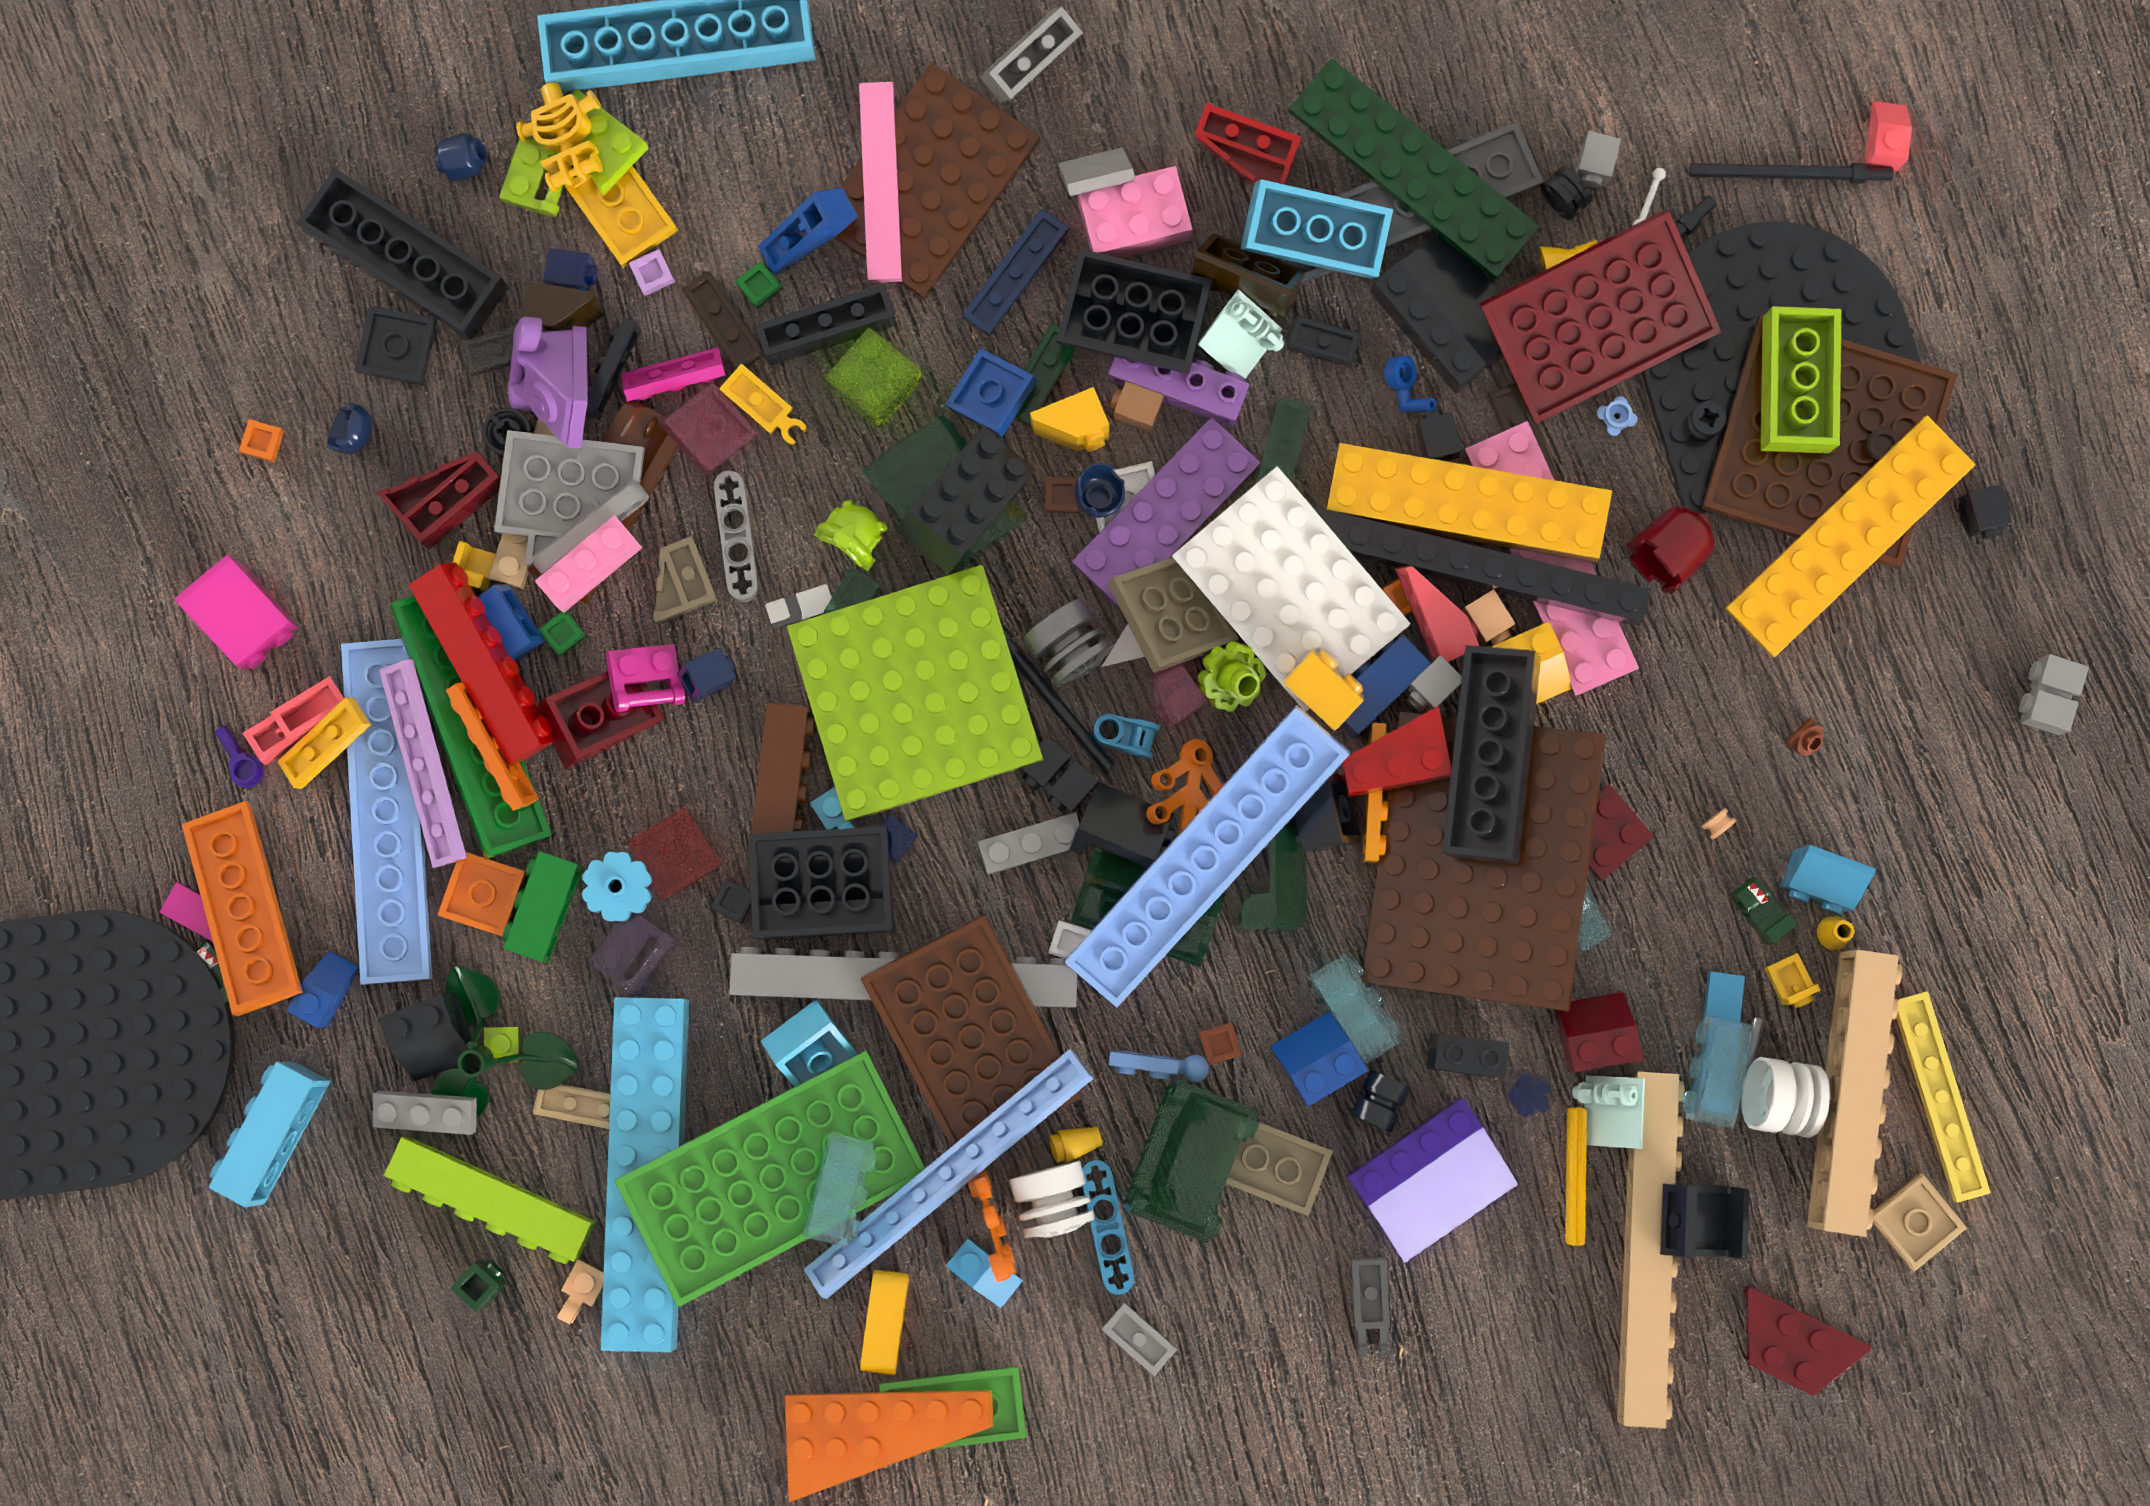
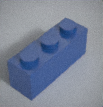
M1404 635L1397 641L1393 638L1380 649L1378 653L1381 656L1373 664L1367 660L1353 673L1357 678L1356 680L1363 686L1361 693L1364 695V701L1341 725L1354 738L1367 728L1431 665L1426 657Z

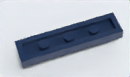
M1041 208L963 312L962 318L990 337L1069 232V227Z

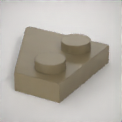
M692 536L660 548V568L656 584V608L653 614L656 624L718 600Z

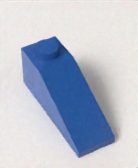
M843 188L814 192L758 247L773 275L778 274L839 235L858 216Z

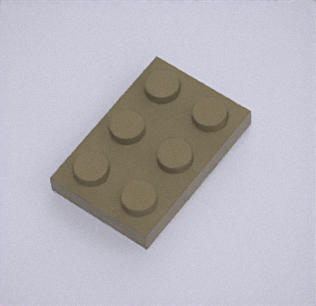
M1235 1113L1210 1178L1309 1216L1333 1151Z

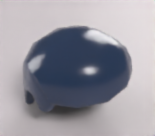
M349 402L348 405L353 408L341 407L327 440L328 449L343 454H354L360 451L368 443L372 434V418L363 406Z
M1095 462L1085 467L1075 482L1074 495L1076 502L1088 515L1096 518H1107L1116 513L1124 502L1125 482L1124 479L1116 474L1111 464Z

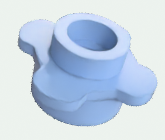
M1621 396L1616 397L1608 406H1600L1597 410V417L1604 421L1607 426V433L1611 436H1617L1623 428L1627 426L1633 427L1637 423L1636 414L1633 413L1627 399ZM1618 413L1620 418L1615 419L1614 414Z

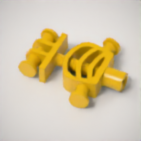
M548 83L541 88L545 105L531 111L532 122L525 123L524 121H519L516 128L521 141H528L529 137L533 136L548 151L560 152L540 161L541 166L548 171V173H545L548 187L552 192H556L559 189L558 187L563 184L568 186L575 184L574 176L576 175L581 180H585L588 178L589 173L595 170L598 173L603 171L602 162L597 155L599 154L598 147L589 140L581 143L590 133L592 126L587 112L593 108L600 109L601 104L591 90L587 91V96L579 101L572 94L563 96L559 83Z

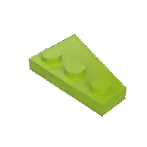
M578 89L572 93L579 101L586 97ZM593 108L587 112L592 125L590 133L581 143L589 140L598 147L599 154L597 155L602 162L603 171L598 173L595 170L590 175L604 196L649 147L642 138L603 108Z

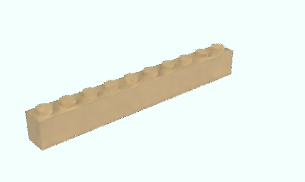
M1631 1072V1078H1645L1642 1149L1628 1148L1617 1422L1623 1426L1666 1428V1420H1670L1672 1417V1400L1667 1398L1668 1384H1672L1674 1376L1673 1363H1668L1669 1348L1673 1349L1675 1344L1674 1327H1670V1313H1675L1676 1293L1671 1292L1672 1278L1677 1276L1678 1261L1677 1257L1660 1255L1663 1184H1675L1676 1172L1681 1171L1682 1155L1680 1151H1677V1137H1681L1683 1133V1118L1678 1116V1102H1683L1684 1082L1679 1081V1074Z

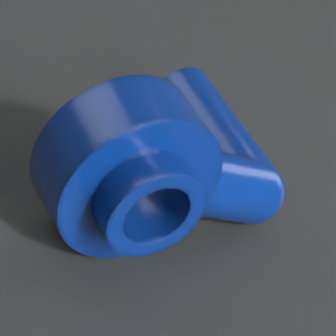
M1409 356L1391 357L1386 363L1384 377L1388 386L1393 390H1397L1400 411L1403 413L1434 411L1436 409L1434 398L1411 399L1410 388L1413 387L1417 378V369L1413 359Z

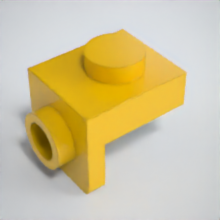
M1794 953L1764 968L1782 1005L1794 1004L1795 1008H1799L1814 1001L1815 999L1812 994L1821 990L1818 984H1813L1798 953Z

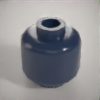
M461 133L444 138L438 143L437 153L434 155V163L440 173H444L448 179L460 181L477 176L482 172L484 164L487 163V153L480 139L474 138L469 133Z

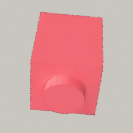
M1878 101L1872 102L1864 162L1867 164V167H1893L1894 171L1897 172L1908 160L1912 125L1907 105Z

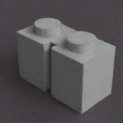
M2051 654L2039 658L2038 661H2034L2028 679L2032 681L2030 686L2032 688L2031 692L2024 694L2019 705V712L2022 713L2020 723L2056 735L2070 732L2079 703L2071 699L2073 695L2081 696L2089 666Z
M1440 655L1403 692L1407 696L1405 701L1416 713L1420 714L1423 712L1425 714L1438 707L1462 683V676Z

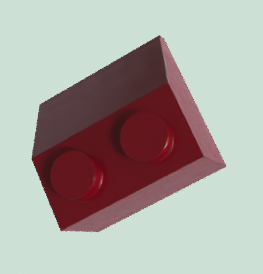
M1623 992L1571 1001L1569 1012L1555 1010L1568 1072H1580L1643 1060L1637 1027Z

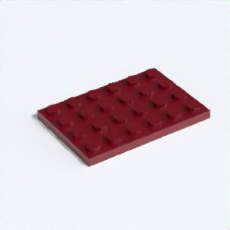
M1667 209L1479 303L1535 424L1722 332L1671 213Z

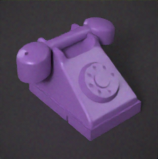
M522 317L516 324L513 334L510 376L507 387L510 405L518 411L534 412L560 442L567 443V448L581 449L588 401L587 327L573 326L572 330L541 332V318Z

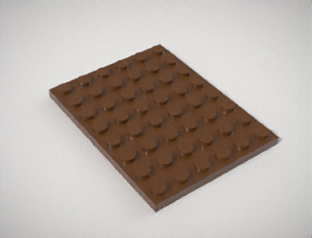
M1400 712L1397 729L1423 714ZM1441 716L1452 769L1457 718ZM1534 726L1519 864L1452 858L1442 853L1451 777L1449 779L1389 789L1387 821H1384L1382 834L1386 835L1385 855H1379L1362 983L1570 1011L1605 749V734Z

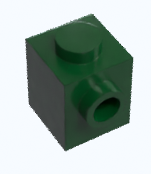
M482 1259L474 1262L450 1289L473 1311L478 1312L485 1309L508 1282L502 1278L505 1273L496 1263L491 1260L486 1263Z

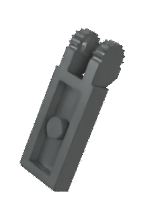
M1387 1257L1351 1258L1354 1329L1356 1330L1358 1357H1366L1368 1351L1366 1329H1378L1377 1348L1380 1356H1388L1390 1315Z

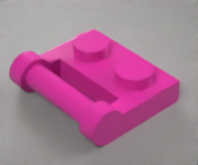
M675 644L613 650L605 653L616 712L628 711L629 707L670 702L672 705H682L685 703L684 688L677 675L679 667ZM667 681L668 689L630 694H627L624 686Z

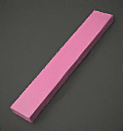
M893 82L859 83L868 283L902 281Z

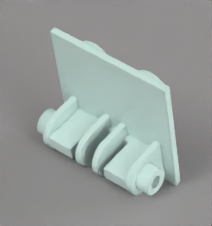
M1237 290L1197 344L1227 371L1237 373L1246 378L1267 349L1279 351L1284 346L1283 336L1280 333L1283 329L1246 295Z
M1586 1075L1585 1082L1574 1086L1572 1091L1573 1097L1580 1103H1585L1584 1108L1587 1110V1145L1642 1149L1645 1078Z

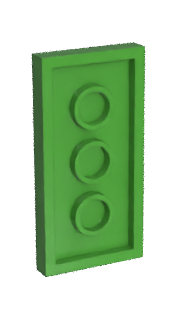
M1019 1366L879 1383L880 1392L992 1390L993 1426L934 1449L1027 1438Z

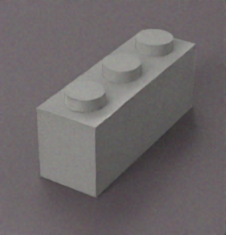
M1062 6L1054 9L979 77L1000 103L1010 100L1083 32Z

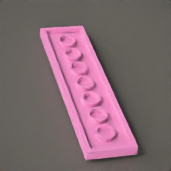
M1528 421L1465 448L1472 466L1554 480ZM1509 548L1511 555L1597 575L1591 562ZM1533 601L1542 624L1550 622L1564 652L1571 680L1570 685L1575 696L1639 669L1619 622Z

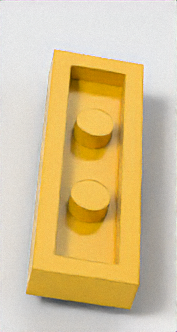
M346 697L277 762L293 788L303 789L371 724L355 698Z

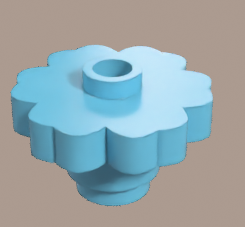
M608 852L603 862L599 860L592 861L588 866V870L582 876L583 881L588 885L582 892V898L587 902V907L590 911L595 913L602 912V916L606 921L625 922L630 918L631 912L642 913L646 908V904L652 898L650 891L646 888L652 882V876L647 871L646 865L641 861L633 862L630 854L626 852ZM619 880L622 888L619 892L613 893V884Z

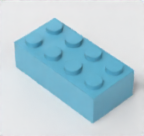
M1261 179L1254 183L1240 250L1369 279L1379 277L1393 209Z
M276 1061L275 1065H270L262 1076L261 1083L264 1085L257 1097L253 1096L244 1110V1115L247 1117L241 1128L237 1127L228 1139L227 1146L230 1148L224 1159H219L210 1173V1178L213 1180L208 1188L243 1207L265 1204L331 1080L297 1062Z

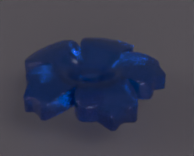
M1530 1074L1521 1075L1520 1080L1516 1082L1518 1088L1509 1089L1508 1098L1511 1099L1513 1105L1519 1104L1517 1113L1523 1117L1533 1115L1535 1109L1541 1113L1549 1109V1098L1541 1096L1550 1091L1548 1082L1536 1079L1533 1083Z

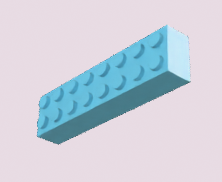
M657 0L537 16L544 80L546 84L559 83L562 92L816 60L809 0Z

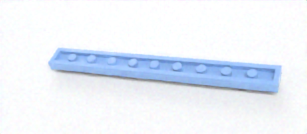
M1069 1049L803 1270L819 1295L825 1299L830 1297L1094 1079L1077 1054Z

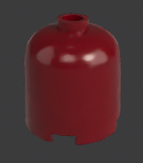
M1671 507L1626 544V547L1633 551L1629 560L1647 582L1650 583L1655 579L1664 585L1661 589L1662 592L1672 594L1713 553L1715 540L1710 528V521L1700 512H1694L1685 507Z

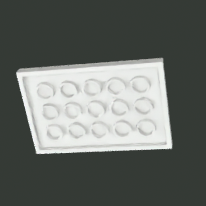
M1278 466L1172 555L1246 644L1252 647V651L1304 712L1310 708L1284 684V680L1313 648L1318 653L1322 649L1328 652L1338 662V666L1335 669L1345 677L1347 673L1352 674L1411 624Z

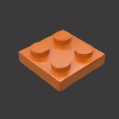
M465 852L467 858L455 863L438 916L503 936L507 923L511 922L515 910V899L519 890L523 887L526 871Z

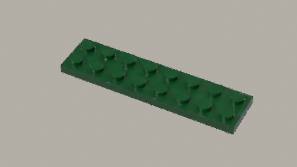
M1333 58L1327 62L1288 109V113L1495 281L1540 227Z

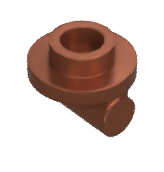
M1808 718L1784 743L1792 751H1796L1802 756H1808L1821 748L1824 738L1823 728L1817 725L1811 718Z

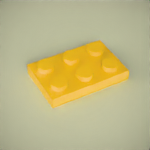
M633 166L604 196L590 173L585 180H581L577 176L574 178L575 184L571 186L564 185L623 269L630 262L640 258L678 231L673 221Z

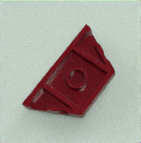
M1746 1286L1745 1297L1747 1298V1319H1745L1748 1335V1345L1746 1346L1747 1364L1812 1396L1816 1395L1869 1353L1872 1346L1752 1287Z

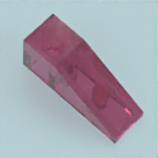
M1182 664L1153 673L1149 665L1153 699L1156 704L1152 709L1163 725L1169 722L1174 729L1207 706V699Z

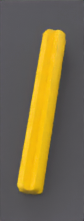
M1570 1107L1567 1109L1565 1242L1571 1246L1584 1245L1586 1235L1587 1110L1583 1107Z

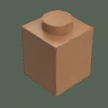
M1126 381L1123 390L1116 389L1110 404V408L1115 409L1114 420L1152 433L1163 404L1164 395Z

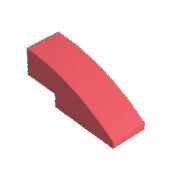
M329 676L271 711V716L243 732V735L259 760L266 766L288 752L330 713L344 697Z

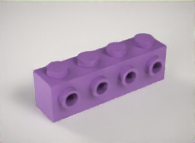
M1115 357L1108 373V382L1124 387L1125 382L1128 381L1164 395V403L1207 419L1212 417L1218 423L1231 428L1235 427L1250 383L1244 382L1245 378L1237 373L1226 371L1223 374L1214 371L1211 364L1197 359L1192 362L1189 374Z

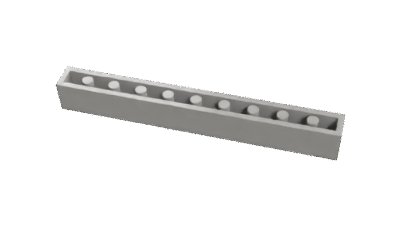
M741 947L740 953H731L729 995L872 1001L861 981V977L899 958V953L878 952V958H864V951H844V957H830V950L810 949L809 956L795 955L796 949L775 948V955L761 954V948ZM1016 957V963H1012L1035 1007L1076 1008L1078 974L1065 963L1066 958H1050V965L1036 964L1037 958Z

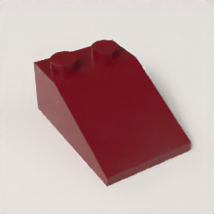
M608 671L548 696L537 706L541 715L551 724L552 734L556 740L552 744L565 770L589 760L665 720L657 704L629 707L628 711L616 712ZM646 683L624 685L627 694L650 691Z

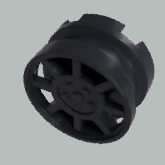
M1562 166L1554 173V178L1545 180L1541 183L1540 187L1549 205L1564 219L1572 220L1576 216V211L1590 205L1593 198L1588 187L1584 188L1580 183L1582 179L1572 169L1565 171L1567 168Z
M501 408L494 411L487 417L483 426L485 443L501 458H504L507 430L534 433V428L530 421L520 411L513 408Z

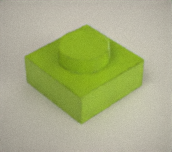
M521 1027L484 1028V1046L488 1047L496 1058L521 1054Z

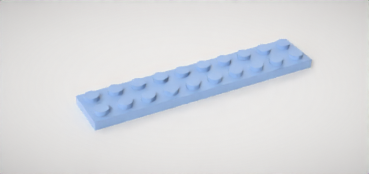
M402 639L341 644L344 698H355L371 724L347 747L360 984L368 985L432 979L424 834L379 672L382 668L403 660H409Z
M1296 705L1066 958L1065 963L1114 1006L1118 1007L1350 755V751Z

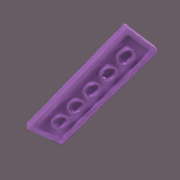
M1211 417L1072 561V565L1120 609L1107 583L1115 576L1171 558L1260 466L1261 462Z

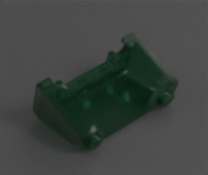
M1295 814L1268 843L1270 893H1259L1246 899L1242 906V914L1238 915V933L1291 932L1302 927L1306 921L1305 852H1303L1302 846L1298 845L1294 834V828L1297 826Z
M1172 1078L1166 1088L1128 1187L1123 1209L1138 1217L1209 1243L1211 1236L1214 1238L1217 1236L1222 1224V1217L1218 1216L1219 1210L1217 1205L1240 1144L1245 1142L1247 1137L1253 1138L1257 1132L1260 1119L1256 1118L1258 1110Z

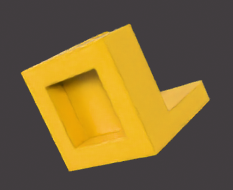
M459 541L453 562H456L466 572L469 580L468 584L472 590L482 593L488 590L491 582L489 575L496 554L471 547L468 543Z

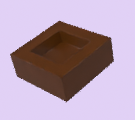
M1046 477L1045 513H1079V505L1074 495L1075 482L1078 477Z

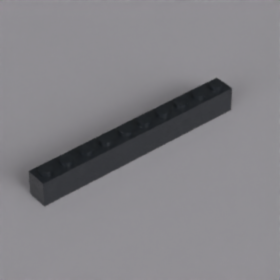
M1313 507L1354 557L1398 568L1401 566H1413L1422 574L1491 591L1494 589L1495 592L1639 627L1643 622L1651 591L1650 588Z

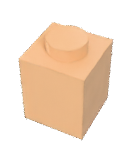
M1494 589L1462 610L1468 616V619L1472 620L1476 625L1479 633L1478 640L1482 646L1489 642H1492L1493 646L1503 642L1511 636L1508 630L1516 624Z

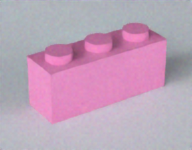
M614 515L536 579L535 582L554 605L565 613L641 550L642 547Z

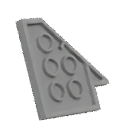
M507 430L494 532L528 537L525 565L533 566L534 559L615 495L635 482L641 483L645 448L582 439L581 449L567 448V443L560 442L556 436Z

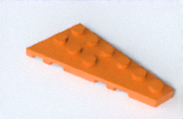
M992 1390L785 1395L789 1502L991 1428L993 1426Z

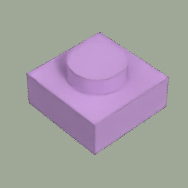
M660 249L629 263L644 296L675 282Z

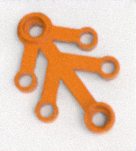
M1200 739L1186 742L1181 748L1177 762L1167 769L1153 774L1152 785L1157 791L1162 792L1171 789L1175 785V779L1187 772L1185 786L1164 801L1149 806L1147 818L1152 824L1158 825L1167 822L1171 812L1182 805L1179 835L1196 816V810L1199 813L1208 803L1199 788L1201 778L1211 791V798L1223 787L1211 767L1213 754L1206 742ZM1195 751L1199 753L1200 761L1196 759ZM1161 775L1165 776L1167 780L1166 786L1160 781ZM1156 808L1160 809L1162 812L1161 819H1159L1155 814Z
M985 1168L968 1182L972 1197L979 1196L983 1202L982 1211L987 1227L991 1231L997 1252L989 1255L988 1258L996 1283L1010 1279V1275L1016 1273L1014 1267L1015 1260L1010 1244L1002 1245L1000 1237L1007 1235L1002 1216H998L995 1206L990 1205L988 1198L993 1197L991 1192L992 1186Z

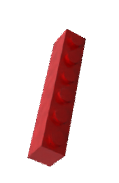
M456 562L439 564L410 583L409 587L508 765L525 761L556 741L552 734L551 724L541 715L537 708L533 692L525 686L518 674V666L514 659L508 656L503 647L500 633L491 625L485 614V607L482 601L474 595L470 588L466 572Z

